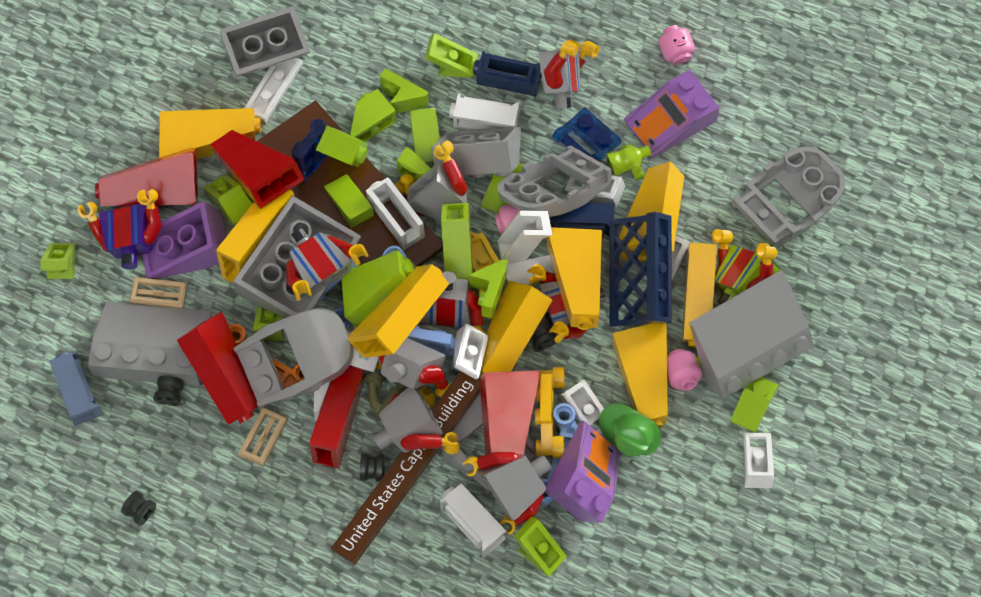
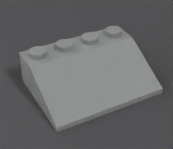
M292 196L234 279V291L255 305L283 317L311 310L316 306L328 286L310 298L303 293L300 295L301 300H296L293 290L286 282V264L289 261V252L296 247L290 240V235L302 228L309 238L322 232L325 236H333L352 245H356L361 236Z
M782 270L689 322L705 381L722 399L814 347L809 325Z
M106 302L92 340L88 367L92 377L157 383V378L160 376H172L182 380L184 385L200 387L201 380L178 344L177 339L200 323L211 318L212 311Z

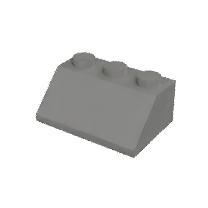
M293 6L220 30L223 47L236 77L310 54Z
M521 127L446 132L431 147L434 165L438 162L443 164V160H439L434 156V149L438 145L442 147V143L446 140L450 141L454 147L450 157L455 159L462 176L470 175L471 178H481L486 176V174L495 173L496 176H507L519 164Z

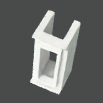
M458 94L456 103H451L449 118H453V127L467 130L517 127L520 101L510 106L507 103L465 96L461 98V94Z
M388 177L373 183L366 190L368 202L399 242L403 251L425 238L422 220ZM390 200L411 228L404 232L385 208L384 203Z
M548 211L518 212L497 241L501 260H508V264L525 261L542 239L552 236Z
M462 483L456 488L450 487L442 494L440 500L441 510L445 509V514L478 549L482 547V559L506 540L504 536L506 530Z

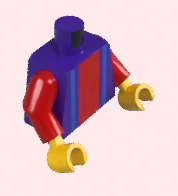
M153 189L148 191L149 199L146 197L145 190L138 192L137 199L140 204L100 212L99 217L95 215L97 205L94 202H87L90 213L85 211L83 205L78 206V214L82 218L89 219L87 224L97 242L105 252L110 253L117 259L121 258V267L124 269L137 268V256L152 251L153 243L162 229L158 206L154 205L158 198V193Z

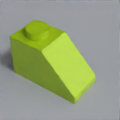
M378 89L371 93H365L356 102L350 135L365 142L397 122L396 110Z
M326 126L316 150L349 165L358 167L359 163L362 164L367 157L368 149L366 148L368 143L341 130Z
M223 174L203 188L225 218L232 224L238 223L252 205L241 185L226 174Z

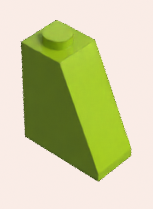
M469 202L442 204L441 228L445 272H453L457 279L469 281V275L473 273Z
M396 250L357 266L341 277L345 318L357 328L414 270L410 259L405 258Z

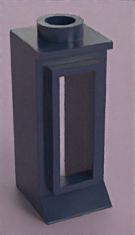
M482 51L480 60H475L473 75H476L478 85L537 97L538 81L542 78L540 63L534 64L486 54L485 51Z
M587 203L570 212L549 217L550 225L552 228L602 230V237H604V234L609 237L610 220L614 219L615 203Z

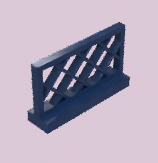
M650 212L643 216L610 220L609 326L621 327L672 323V215ZM646 222V235L643 238L638 233V230ZM620 225H625L629 230L623 240L619 238ZM634 236L640 243L632 252L627 245ZM645 248L647 261L643 265L638 256ZM624 251L629 258L621 267L619 256ZM635 263L640 270L632 279L627 271ZM645 275L647 277V288L643 292L637 284ZM622 278L629 283L623 293L619 291V282ZM635 290L640 297L632 306L627 298ZM644 302L647 304L646 318H642L637 312ZM624 305L629 312L623 320H619V309Z

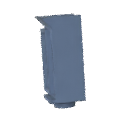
M64 352L57 355L55 359L50 360L49 362L74 426L104 415L101 407L95 403L76 352Z

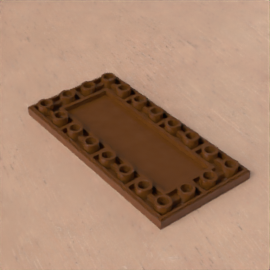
M315 100L257 140V142L295 160L305 180L291 189L294 192V197L361 236L357 244H362L369 255L368 257H358L360 265L382 257L384 251L390 246H398L400 248L401 246L374 209V216L350 228L324 189V186L347 174L367 199L366 190L373 183L384 180L385 177L367 157L362 164L359 163V166L355 167L316 150L326 126L343 130ZM390 200L383 204L404 232L411 228ZM423 220L425 238L403 251L406 257L415 263V266H422L443 251V242ZM341 280L338 284H339L340 287L342 288V280Z

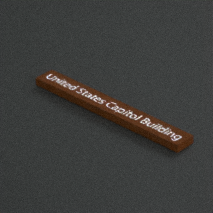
M462 371L458 373L431 410L443 431L442 438L455 429L480 394V381ZM439 449L401 451L331 549L353 565H356Z

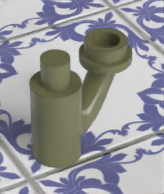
M369 372L363 379L367 384L370 407L376 414V418L381 421L379 417L380 412L388 405L393 395L402 393L407 389V386L397 383L395 388L391 387L383 403H381L377 389H382L383 377L377 373Z

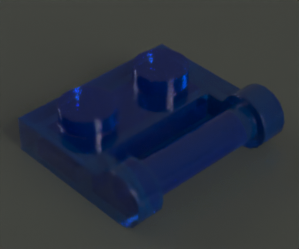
M586 107L565 125L558 127L552 135L556 142H561L566 147L573 146L599 162L606 157L607 153L612 152L622 143V139ZM573 132L596 153L589 154L568 134Z
M315 119L311 122V131L303 141H298L292 149V158L297 163L305 179L302 181L303 183L309 179L328 156L316 150L326 128L325 122L321 119Z

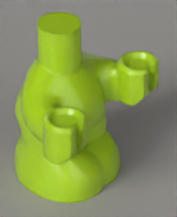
M629 143L621 146V150L617 152L607 153L606 160L614 176H620L622 173L631 170L637 181L645 177L641 169L642 158L648 157L652 153L648 145L638 149Z

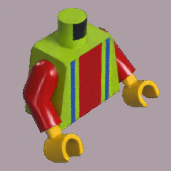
M715 229L712 232L713 242L720 244L718 249L719 264L715 283L724 291L717 301L718 304H723L780 271L771 261L778 255L775 247H770L767 243H759L756 252L735 245L729 248L728 244L733 241L732 232Z

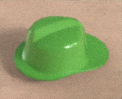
M613 403L606 406L600 414V430L624 455L631 457L647 456L655 452L660 446L662 437L657 424L633 408L621 403Z

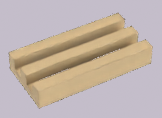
M134 277L129 302L130 304L183 309L188 284L186 282ZM139 285L180 289V292L138 289ZM137 295L163 297V298H172V299H178V301H175V300H166V299H157V298H148V297H139V296H137Z
M262 407L238 456L264 467L288 418ZM266 415L269 416L270 419L252 453L247 452ZM278 420L279 422L274 432L272 433L264 451L262 452L261 456L258 457L257 455L262 445L264 444L272 426L274 425L275 421Z

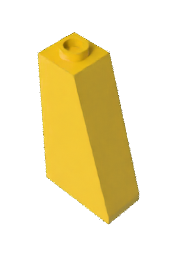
M254 108L160 111L159 158L189 148H196L197 159L214 155L215 152L210 144L231 130L256 141V133H261V120L256 118Z
M666 162L648 168L627 218L643 216L650 212L672 215L673 252L684 175L671 162ZM646 222L638 230V233L643 238L646 235ZM625 225L623 226L621 233L619 235V238L621 240H623V238L629 231L625 227ZM633 236L627 247L633 252L640 242ZM645 248L638 256L640 262L646 260ZM624 251L620 254V257L626 262L629 258Z
M291 189L261 209L254 202L219 245L216 252L222 278L233 283L290 198L294 196V192Z
M551 227L552 236L547 237L546 246L570 327H577L582 330L598 328L602 230Z
M690 242L687 248L682 342H688V347L696 348L689 322L713 309L717 244Z
M433 264L416 267L348 336L347 340L350 341L363 358L391 355L397 351L449 285L443 277L442 271Z
M509 280L486 332L489 338L479 377L484 373L512 371L553 301L551 298L533 286Z
M654 323L615 332L612 335V346L632 408L650 418L661 429L663 424H666L668 416L667 325Z

